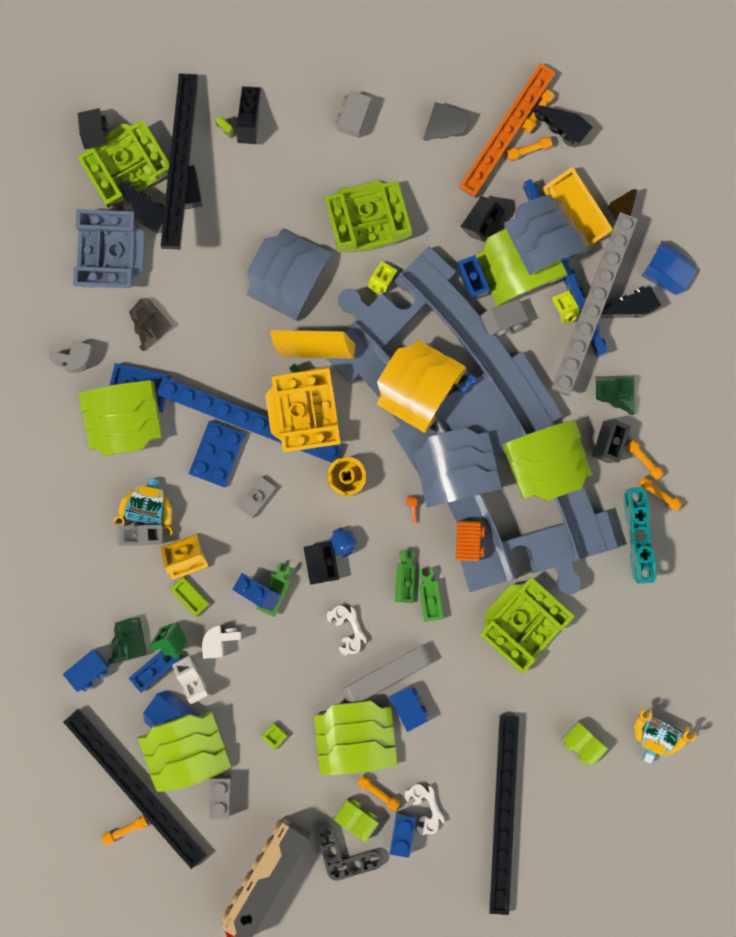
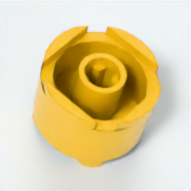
M342 457L335 460L329 467L328 482L336 494L351 497L363 489L366 483V471L359 460L353 457ZM351 473V480L343 481L344 477L342 474Z

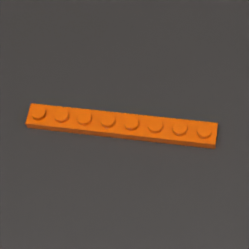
M539 63L459 185V189L475 198L556 72Z

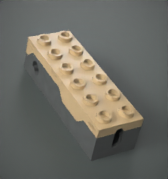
M285 817L282 822L277 821L271 833L274 836L272 839L267 838L261 850L264 853L262 856L257 855L251 867L253 869L252 873L248 871L241 884L242 890L238 889L232 898V907L228 906L220 920L223 922L221 929L226 932V937H253L309 842L310 832Z

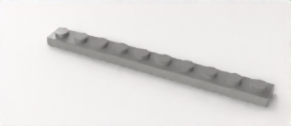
M621 212L617 217L551 388L553 391L566 396L571 394L634 231L637 218Z

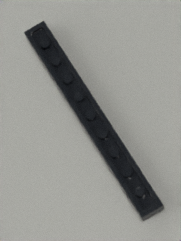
M179 73L161 249L181 250L198 74Z
M79 708L63 721L190 869H193L207 856Z
M499 715L489 914L509 915L519 716Z

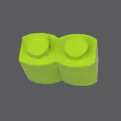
M578 721L562 738L565 741L563 745L570 752L575 750L579 754L577 758L585 766L588 763L593 766L608 750Z
M352 798L351 801L346 799L333 817V820L366 843L379 824V821L376 820L378 816L370 810L367 812L360 808L362 805Z

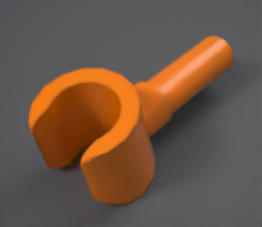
M407 496L406 506L412 507L413 523H417V498L415 496Z

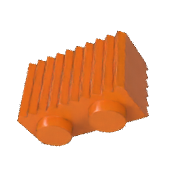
M457 521L456 560L480 561V557H484V546H481V538H485V526H481L482 522Z

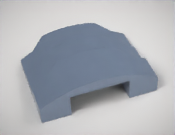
M550 195L541 196L519 205L515 218L504 223L529 275L542 271L555 262L568 257L572 259L591 250L584 233L579 232L572 217H569L563 203L557 202Z
M77 209L76 229L79 231L77 266H74L73 286L131 288L132 279L143 271L145 233L135 223V212Z
M282 229L278 236L264 239L250 264L247 274L251 286L247 296L298 321L306 306L308 296L333 255L322 247Z
M466 427L428 437L423 448L414 451L427 508L503 489L489 432L477 434Z

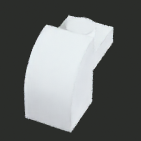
M222 625L210 629L202 641L203 659L223 657V641L242 639V631L237 632V628L225 629V633H222Z
M190 656L172 665L176 678L183 686L190 704L208 695L206 684Z

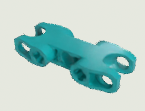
M634 487L626 490L624 493V510L629 529L633 579L637 584L654 583L656 579V562L651 545L647 493L643 487ZM633 493H635L638 496L637 502H635L632 498ZM638 530L644 533L642 541L636 539L635 535ZM643 569L647 571V577L645 579L642 577L641 573Z

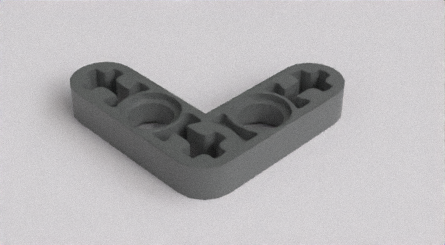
M323 823L318 827L317 838L327 874L332 880L338 881L373 871L382 865V855L376 850L342 859L333 826ZM323 828L331 831L328 835L329 841L333 839L334 842L322 844V842H326L325 836L320 834L323 832ZM330 846L334 847L337 851L334 857H328L325 853V850ZM371 855H374L375 858L379 857L376 865L369 862L366 863L368 868H364L363 857H365V861L370 860ZM353 860H357L361 864L360 869L357 871H353L349 867L350 862ZM342 863H346L349 873L345 874V870L340 871L338 876L335 873H331L334 866L340 869L344 868Z

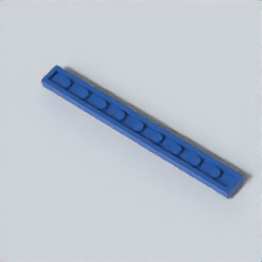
M532 179L525 181L522 187L528 201L539 198L538 194H540L537 184H533ZM568 257L562 260L568 276L562 279L567 290L571 292L579 306V313H581L585 303L583 298L585 293L581 286L578 287L576 282L577 275L575 270L570 268L568 264L570 259ZM598 324L590 342L597 358L607 353L606 349H608L605 339L600 337V327Z
M163 377L156 394L157 396L282 444L281 440L271 434L269 417ZM337 444L299 451L333 463L338 459L342 446Z

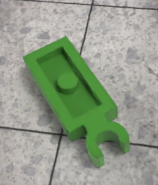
M400 550L399 557L401 563H397L395 602L414 603L416 565L412 564V561L414 560L415 552Z
M281 562L277 565V574H271L266 585L281 594L272 612L259 606L256 608L273 617L276 616L291 582L286 580V578L293 572V568L287 566V569L283 571L285 564Z
M429 568L430 574L427 577L422 574V570H419V576L423 580V583L418 584L424 622L444 619L438 582H432L431 580L434 574L432 568Z

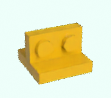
M197 534L161 547L166 573L170 574L172 580L208 567V562L202 551Z

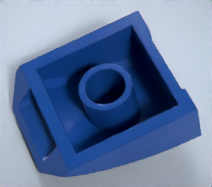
M661 241L641 276L677 295L687 289L697 270L691 259L671 245Z
M164 691L156 694L143 712L144 722L152 728V726L178 719L190 713L197 716L200 714L169 691Z

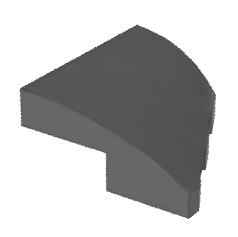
M435 102L423 140L429 141V139L434 138L444 139L449 136H464L471 113Z

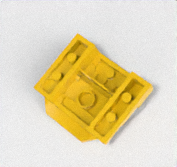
M417 339L412 346L398 348L377 381L381 394L377 405L426 434L436 419L435 414L453 385L458 384L467 368Z
M330 367L271 376L273 385L265 394L271 434L282 441L283 452L341 444Z

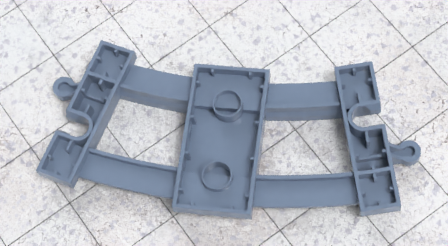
M429 246L403 273H399L395 280V284L411 294L414 299V304L409 309L397 308L386 293H382L369 307L361 301L359 293L354 289H345L339 294L338 304L341 310L351 313L356 319L346 332L348 337L356 344L354 359L325 358L351 383L360 376L380 398L381 394L377 381L391 360L383 350L426 305L438 315L472 356L484 374L476 378L477 382L474 385H470L467 388L468 391L464 394L457 390L444 399L435 414L436 419L426 434L393 415L400 426L394 429L392 434L418 476L414 451L421 450L428 437L465 427L477 434L489 432L496 458L505 452L503 444L554 426L553 422L563 416L524 353L520 352L511 358L495 335L489 336L482 318L449 282L456 275V271ZM582 487L580 490L554 498L564 524L502 542L481 494L447 503L456 523L457 521L482 522L481 526H485V538H481V546H484V557H480V561L460 560L469 592L517 579L516 568L510 561V552L514 547L521 546L526 548L530 554L529 564L532 573L554 568L558 575L557 587L559 591L566 595L575 594L581 587V579L574 572L571 562L618 548L607 511L594 514L584 487Z

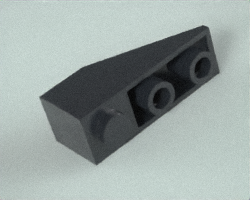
M242 86L236 126L237 143L256 144L261 87Z
M537 105L532 109V112L535 113L534 116L539 121H544L549 126V130L554 134H559L563 138V142L570 147L579 145L593 128L579 114Z
M120 180L119 187L139 222L157 234L163 225L165 205L160 202L156 204L151 200L152 197L143 191L139 193L135 190L133 184L128 181L124 183Z
M641 286L633 291L635 294L632 296L624 295L617 299L618 303L613 306L610 303L605 305L600 318H642L661 307V304L651 286L647 288Z

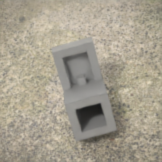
M73 340L69 355L50 351L49 359L54 361L53 364L65 367V364H67L65 370L69 373H78L90 365L95 347Z
M162 525L117 526V546L163 544Z

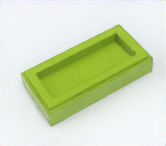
M184 576L169 589L195 617L210 605Z

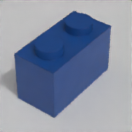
M476 255L458 261L456 268L470 301L488 295L490 289Z
M241 573L232 589L257 606L271 612L281 594L260 581Z
M92 649L64 672L63 676L76 692L81 690L86 692L93 686L92 681L96 678L100 680L109 673L107 669L111 666L97 649Z
M409 685L389 696L407 732L428 722L426 717L429 714L424 705L420 707L417 701L420 696L416 688L411 689Z
M396 812L389 850L390 855L410 857L416 821L415 815Z

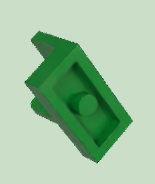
M178 622L161 627L150 646L153 651L161 649L164 655H172L173 659H176L182 652L187 640Z

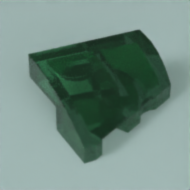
M595 376L596 399L607 402L612 407L627 411L630 415H634V376Z
M129 618L116 622L114 628L115 636L111 643V646L114 648L112 658L108 659V664L147 656L140 618Z

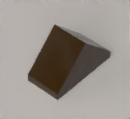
M632 189L610 202L608 208L615 220H617L620 212L631 216L637 189Z

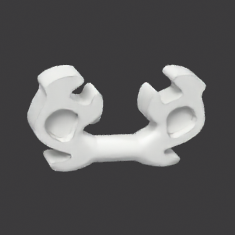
M336 606L332 611H328V621L331 622L334 617L337 620L335 625L339 626L347 618L355 634L354 639L350 637L343 638L342 642H346V648L340 646L339 650L345 656L347 654H356L361 647L360 640L362 639L364 643L367 642L366 635L361 630L357 620V612L354 607H351L350 613L344 606Z
M416 783L410 789L405 790V799L409 801L410 796L415 799L413 805L420 804L423 797L428 800L432 817L428 818L427 815L420 817L419 821H423V827L419 825L416 827L422 836L434 834L438 830V819L444 824V815L439 810L433 787L428 785L429 791H427L423 785Z

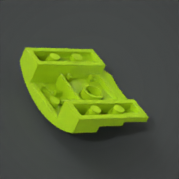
M144 120L134 125L121 124L109 132V136L106 137L107 145L89 148L86 152L77 156L107 208L127 200L119 187L120 180L124 183L125 181L130 182L135 186V190L141 193L167 176L169 170V162Z
M376 180L358 186L340 188L336 194L324 196L338 252H359L376 249L412 236L411 225L398 181L382 183Z
M506 229L488 237L484 251L476 255L497 306L516 300L515 297L545 283H553L568 276L562 260L551 264L542 271L529 275Z
M154 381L117 384L78 393L89 450L97 449L104 456L141 451L150 440L162 438Z
M575 419L503 444L522 499L536 496L548 501L582 489L585 478L592 475Z
M530 577L525 584L509 585L484 613L485 628L479 635L521 674H524L536 661L535 658L575 616Z
M368 700L332 704L325 713L314 714L320 775L354 774L398 766L391 706L379 707L373 701Z
M212 712L200 716L190 713L178 719L152 726L149 733L137 737L157 792L182 789L201 783L231 767L229 755Z

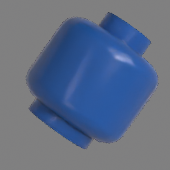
M341 527L332 532L333 536H331L329 542H332L337 556L347 557L356 551L355 548L358 544L351 530H343Z

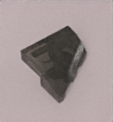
M141 298L129 311L131 320L135 325V333L139 335L141 346L139 347L142 351L152 346L172 326L149 298Z

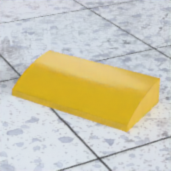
M571 167L541 188L545 195H550L557 202L563 203L569 217H572L579 232L584 233L590 247L612 233L613 226L574 167Z
M270 331L272 342L281 357L354 359L356 344L345 332Z

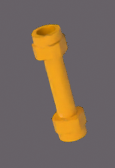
M545 90L540 97L541 101L538 105L545 107L550 105L555 95L551 91ZM532 113L529 119L526 118L521 126V129L526 133L530 134L536 126L537 118L534 116L535 113Z
M550 136L540 138L539 142L518 149L516 147L506 151L509 161H515L519 159V156L539 149L544 151L553 147Z
M633 439L625 447L631 454L634 453L650 470L649 474L655 480H658L664 474L661 467H656L639 448L641 445Z
M644 476L638 486L643 487L645 491H650L669 504L668 507L677 512L683 502L676 497L672 498L653 485L652 480Z
M364 774L357 782V785L363 790H369L387 804L386 807L393 812L401 804L394 796L391 798L372 784L371 779Z
M144 815L140 816L129 825L114 832L109 831L101 835V839L104 845L108 846L114 843L115 839L136 829L141 830L149 826L148 820Z

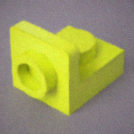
M381 261L370 278L368 288L380 295L386 293L398 270Z
M569 290L552 297V302L560 314L562 324L573 322L579 318V306Z

